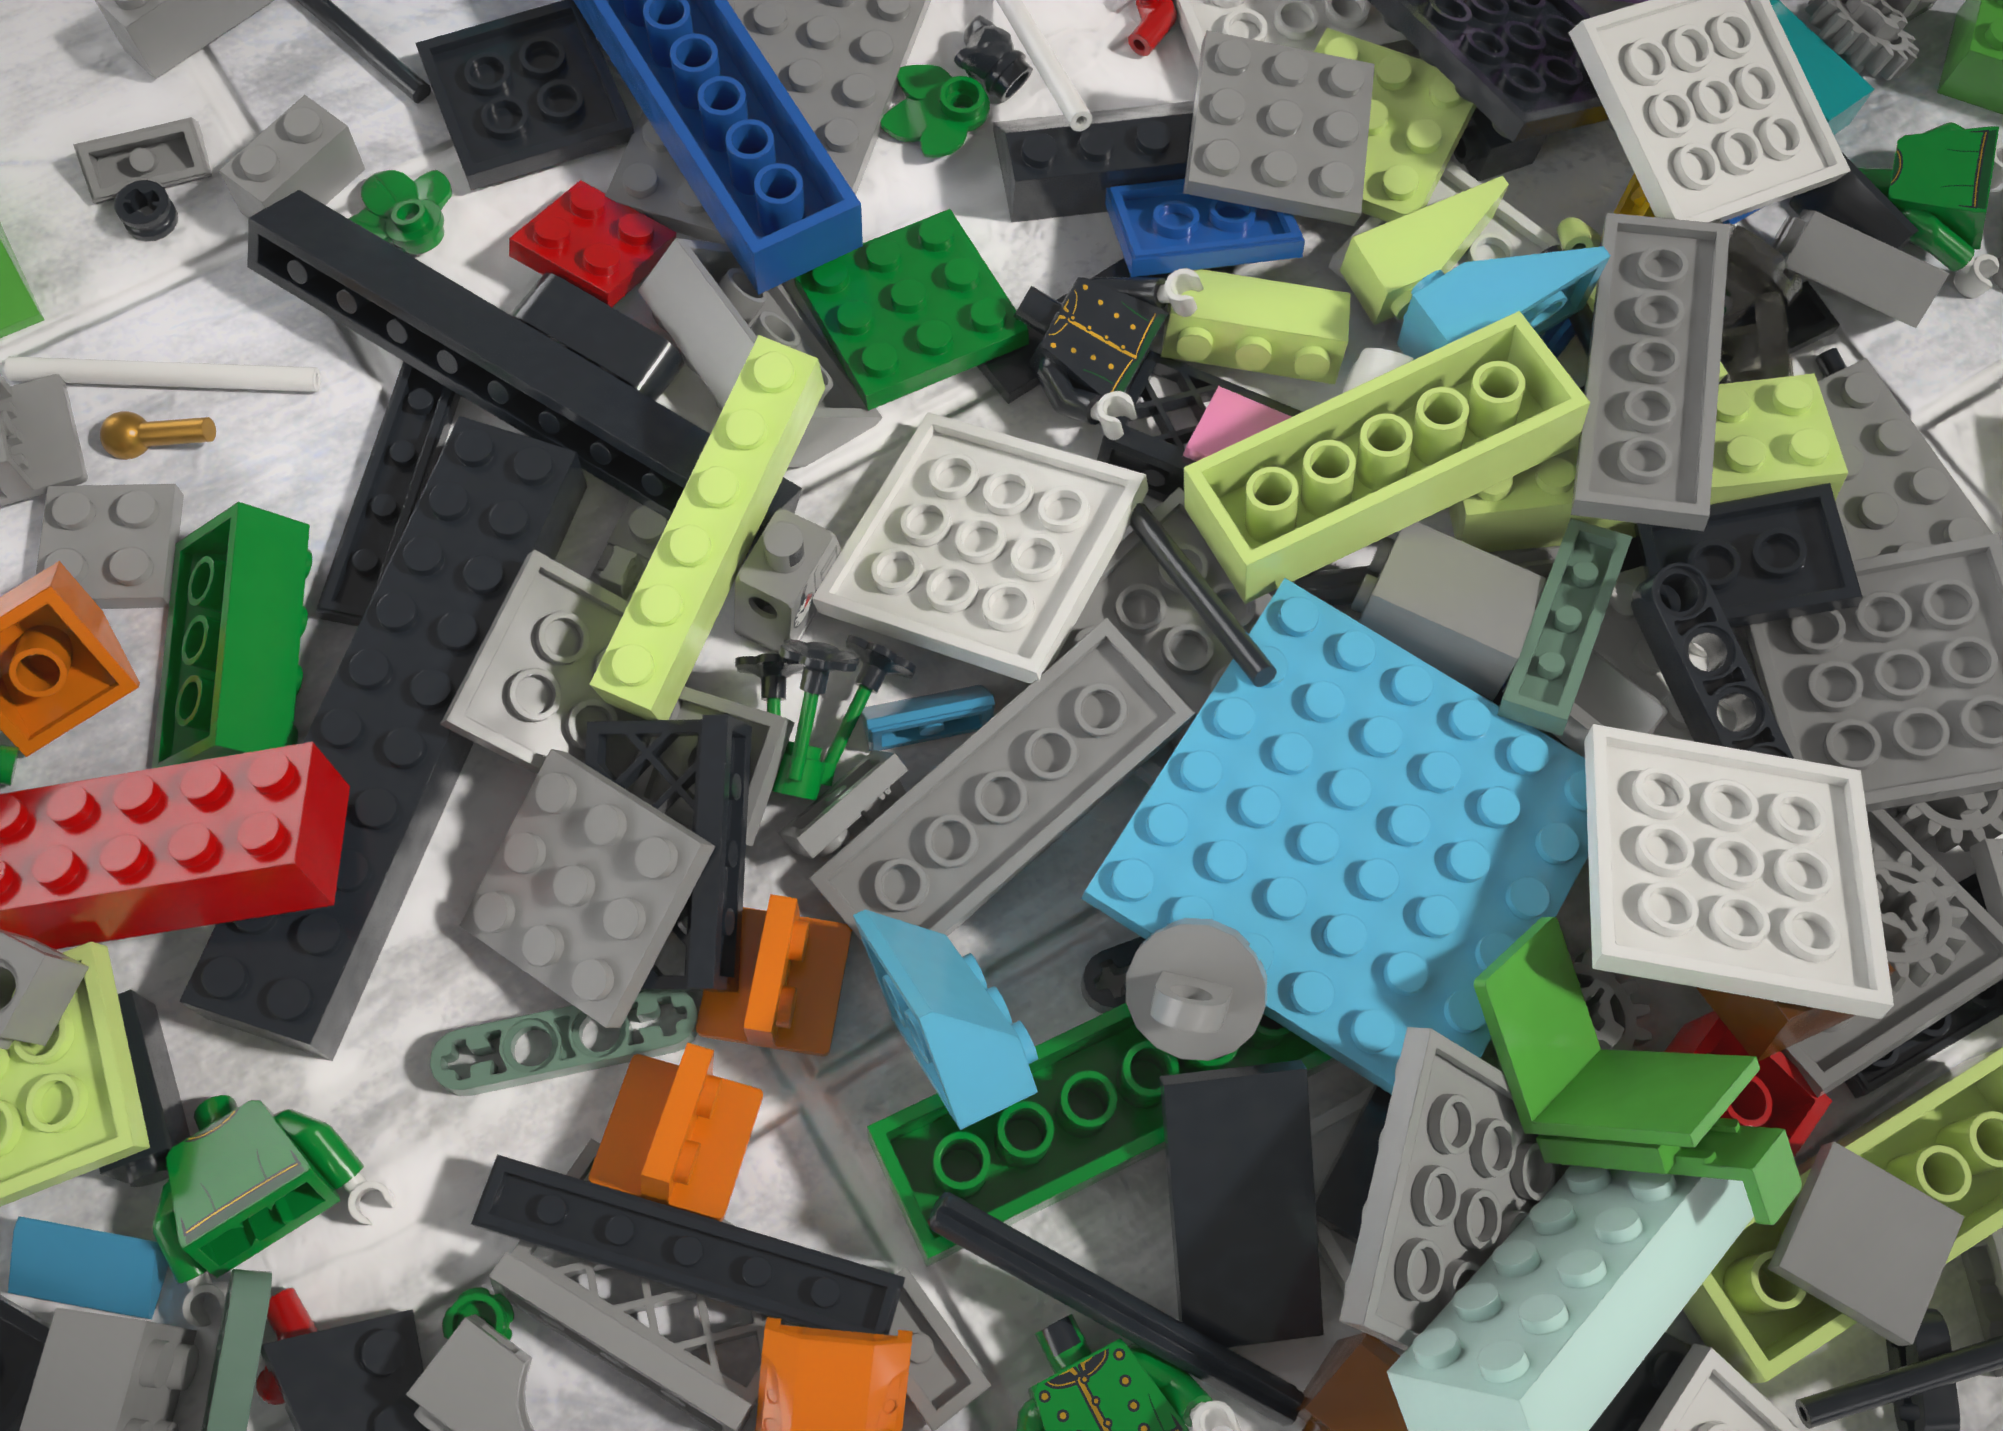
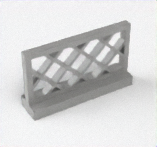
M591 1138L566 1175L584 1180L592 1168L600 1143ZM725 1219L722 1221V1222H724V1223L733 1225V1224H731L730 1222L726 1221ZM523 1241L518 1242L511 1254L506 1251L488 1277L495 1294L503 1295L517 1308L713 1431H742L750 1418V1413L758 1401L761 1365L746 1388L720 1372L715 1345L756 1335L760 1356L762 1357L766 1320L762 1321L760 1313L751 1311L752 1324L712 1334L704 1296L681 1289L652 1296L649 1280L641 1277L640 1282L644 1298L612 1305L599 1297L594 1273L608 1267L584 1260L553 1268L532 1255L538 1246ZM587 1273L589 1290L570 1279V1277ZM696 1298L704 1336L673 1343L660 1335L654 1308ZM646 1311L649 1327L631 1317L630 1314ZM781 1320V1325L799 1326V1325H796V1324L789 1323V1322H786V1321ZM706 1348L709 1364L689 1352Z

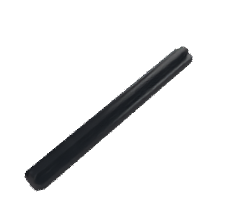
M944 1192L936 1201L927 1222L935 1233L1282 1426H1290L1296 1421L1299 1413L1296 1409L1302 1404L1305 1396L1295 1385L956 1195Z

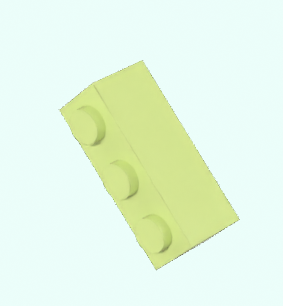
M1198 269L1194 271L1198 274L1204 289L1200 292L1190 290L1181 294L1194 298L1197 305L1195 313L1188 317L1180 316L1173 310L1171 303H1168L1167 312L1169 314L1165 321L1161 357L1334 385L1336 383L1349 342L1351 293Z

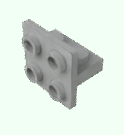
M54 374L9 386L0 375V507L47 494L48 486H75L85 483L88 475L66 383L61 376Z

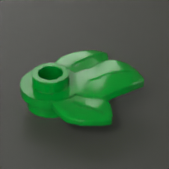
M907 65L901 67L897 75L898 84L904 92L906 99L884 114L880 127L899 141H920L921 151L925 158L944 157L954 153L963 146L968 131L975 130L986 122L990 113V100L982 85L971 77H952L940 66Z
M436 169L426 172L414 181L403 172L396 170L376 172L370 175L361 187V198L366 207L348 219L388 243L401 247L409 254L426 253L438 246L444 237L445 230L443 226L445 220L441 210L452 196L451 184L447 177Z

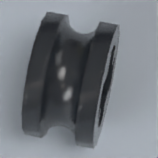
M150 180L132 182L123 187L115 198L114 209L128 233L135 239L157 241L169 235L178 223V212L173 202L170 200L165 188L157 182ZM148 206L154 212L145 216L139 210Z

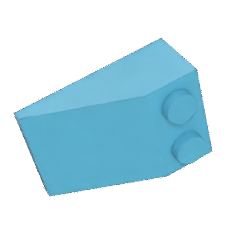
M1604 246L1464 262L1446 274L1442 270H1436L1424 277L1412 289V297L1407 312L1403 317L1404 322L1397 345L1403 354L1415 360L1518 311L1523 314L1536 333L1541 335L1584 308L1611 255Z

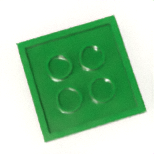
M951 209L864 242L862 247L794 278L795 287L868 411L1029 344V329L1026 324L1013 317L1016 312L1015 307Z

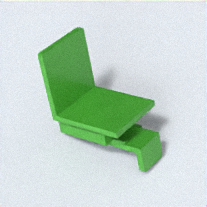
M1541 917L1475 978L1474 989L1524 1133L1539 1134L1536 1140L1544 1163L1743 1181L1757 1224L1775 1225L1800 1192L1802 1182L1785 1129L1740 1126L1737 1119L1720 1118L1760 1070L1757 1057L1601 1049L1559 921L1556 917Z

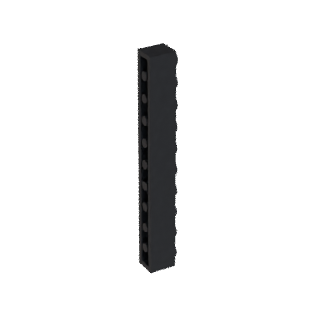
M297 190L249 217L247 267L530 438L576 451L582 469L643 506L645 505L669 521L708 441L709 432L301 190ZM783 477L742 565L779 508L786 509L795 514L802 491L801 487Z

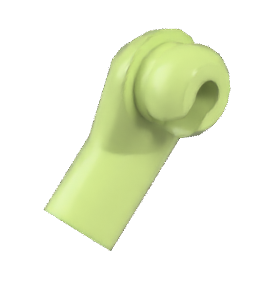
M1568 217L1562 220L1556 229L1563 251L1600 247L1601 237L1599 233L1578 218Z

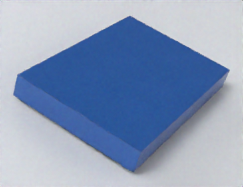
M1185 179L1106 188L1105 206L1131 277L1173 273L1176 270L1185 268L1198 270L1303 257L1305 239L1293 214L1185 194Z

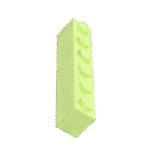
M758 335L590 682V686L606 703L646 720H669L823 395L825 385L818 358Z

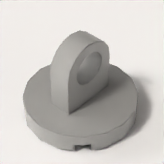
M1183 918L1167 924L1166 927L1158 929L1153 935L1151 934L1139 946L1126 974V1004L1136 1028L1156 1048L1180 1059L1209 1061L1235 1052L1255 1033L1267 1004V974L1261 959L1260 961L1258 960L1256 953L1249 947L1250 943L1237 930L1213 919Z

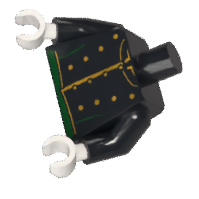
M1185 268L1174 271L1168 276L1167 280L1164 278L1092 277L1091 279L1078 277L1062 303L1031 285L1013 317L1043 335L1029 363L1036 370V378L1053 409L1057 413L1091 425L1100 423L1105 436L1111 440L1121 438L1124 432L1121 422L1116 417L1126 416L1131 420L1137 419L1133 401L1125 391L1169 314L1163 308L1167 303H1171L1173 310L1180 316L1188 317L1194 314L1197 310L1194 298L1181 294L1190 290L1200 292L1204 289L1198 274L1194 270Z

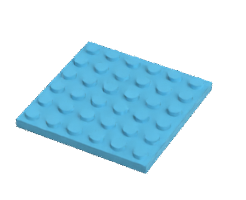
M1284 578L1249 633L1250 637L1276 668V676L1267 685L1256 687L1234 659L1231 661L1089 883L1081 899L1144 939H1147L1158 929L1166 927L1167 924L1183 918L1213 919L1237 930L1250 943L1249 947L1256 953L1258 960L1260 961L1261 959L1267 974V1004L1263 1014L1392 1095L1396 1064L1401 1056L1407 1027L1432 1028L1481 1058L1491 1039V1035L1474 989L1475 978L1541 917L1557 916L1588 858L1585 758L1532 726L1497 715L1500 707Z

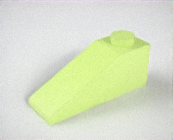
M1504 176L1485 182L1352 237L1339 271L1374 325L1395 316L1397 319L1402 320L1407 312L1412 297L1411 291L1414 286L1436 270H1442L1446 274L1453 269L1492 220L1509 185Z

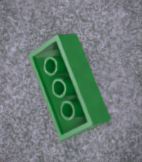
M238 501L176 543L152 768L296 745L298 743V729L294 725L296 696L300 691L303 681V670L298 665L300 638L306 629L308 612L303 606L305 580L312 566V553L308 549L309 524Z

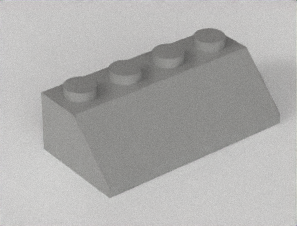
M675 238L638 289V292L652 310V317L655 322L667 331L684 354L683 358L687 366L702 378L715 396L716 405L721 412L758 335L818 358L825 390L788 467L808 466L873 428L883 418L876 408L870 411L867 410L834 352L784 286L780 284L758 295L727 244Z

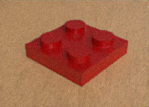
M580 180L509 238V257L541 275L552 273L613 307L651 273L674 239L677 238V233L635 209L611 200L605 196L604 192Z

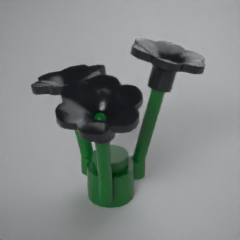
M849 635L846 640V648L849 651L839 650L833 645L821 642L806 643L800 640L786 639L783 645L780 646L779 654L768 653L735 658L737 672L754 674L761 678V700L767 701V712L781 716V701L786 700V678L793 674L802 673L799 688L805 692L795 741H788L772 791L818 800L821 785L832 787L836 765L871 693H878L886 675L897 674L912 679L916 672V665L897 656L892 650L880 644L867 642L854 635ZM859 659H861L863 666L854 682L859 687L823 761H820L823 748L809 746L819 694L826 693L830 672L835 670L854 672L859 664Z

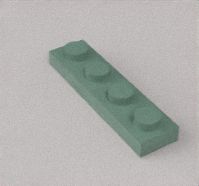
M1570 519L1497 715L1560 736L1563 735L1632 536Z

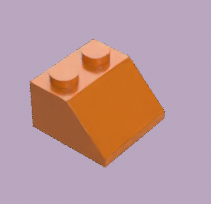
M60 561L0 597V730L19 748L25 757H28L139 688L140 682L104 612Z

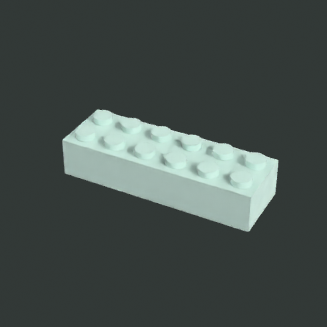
M1571 1165L1560 1180L1531 1209L1525 1219L1494 1250L1489 1259L1455 1293L1453 1299L1426 1329L1414 1339L1409 1348L1387 1371L1408 1431H1589L1754 1217L1743 1181Z

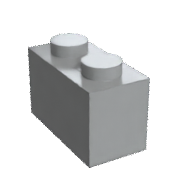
M304 95L219 169V172L240 212L249 218L297 190H301L327 205L365 170V167L348 126Z

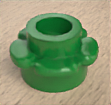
M475 1287L464 1291L459 1295L457 1301L445 1312L442 1330L446 1339L451 1337L465 1317L474 1314L483 1317L490 1326L507 1339L511 1340L512 1330L509 1327L510 1323L514 1320L513 1307L506 1297L499 1293L492 1295L487 1288Z

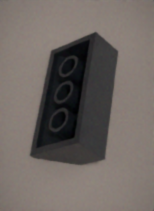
M1195 101L1090 112L1092 122L1083 131H1074L1064 115L993 122V133L1011 223L1108 212L1105 206L1106 188L1185 179Z

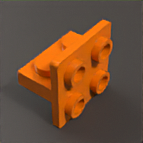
M770 894L767 911L743 907L738 992L703 991L696 1025L698 1035L729 1042L822 1057L827 1056L831 1050L852 929L846 923L800 916L797 898Z
M687 1043L680 1065L641 1054L634 1055L631 1058L590 1170L589 1182L722 1222L725 1218L762 1104L763 1091L756 1087L714 1076V1050Z

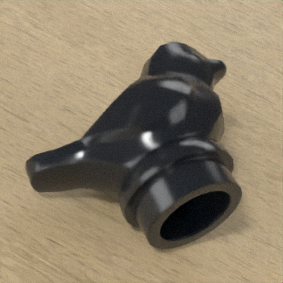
M981 15L975 17L967 25L963 35L966 48L956 54L954 62L959 68L964 69L969 77L981 81L989 95L994 94L1001 102L1007 101L1025 84L1033 68L1025 61V54L1020 50L1014 49L1011 34L1003 28L995 26L993 22Z

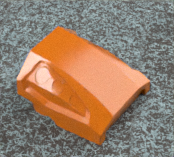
M767 1317L762 1347L755 1431H902L913 1331L898 1330V1335L894 1336L781 1325L780 1318Z

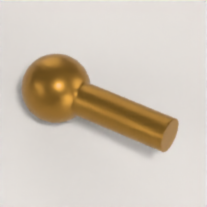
M120 411L108 416L100 428V441L104 449L113 457L124 460L142 455L150 446L212 442L216 437V426L210 417L147 422L136 413Z

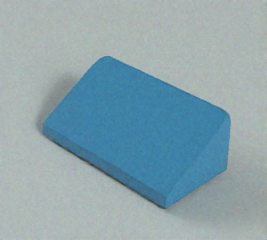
M975 685L864 707L861 717L869 751H882L977 732L994 717L995 701L993 695L985 686Z
M18 1216L13 1231L8 1293L152 1320L169 1265L158 1243L155 1241Z

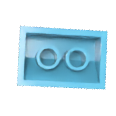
M866 909L853 915L892 1021L960 1130L1038 1093L1029 1067L1030 1063L1038 1060L1033 1041L1020 1020L1012 1024L1009 1010L996 986L987 987L981 968L971 953L962 957L947 935Z

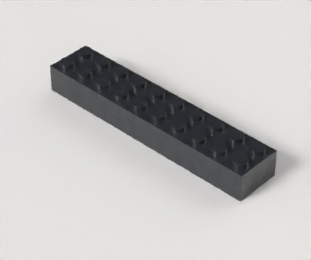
M463 416L458 417L303 743L314 742L350 785L334 905L216 924L179 1002L208 1020L333 1061L474 744L473 741L440 724L527 555L535 549L553 560L556 559L587 489V483L576 451Z

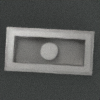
M192 117L73 144L94 204L114 200L123 187L139 180L157 182L165 188L212 177L203 134L199 122Z

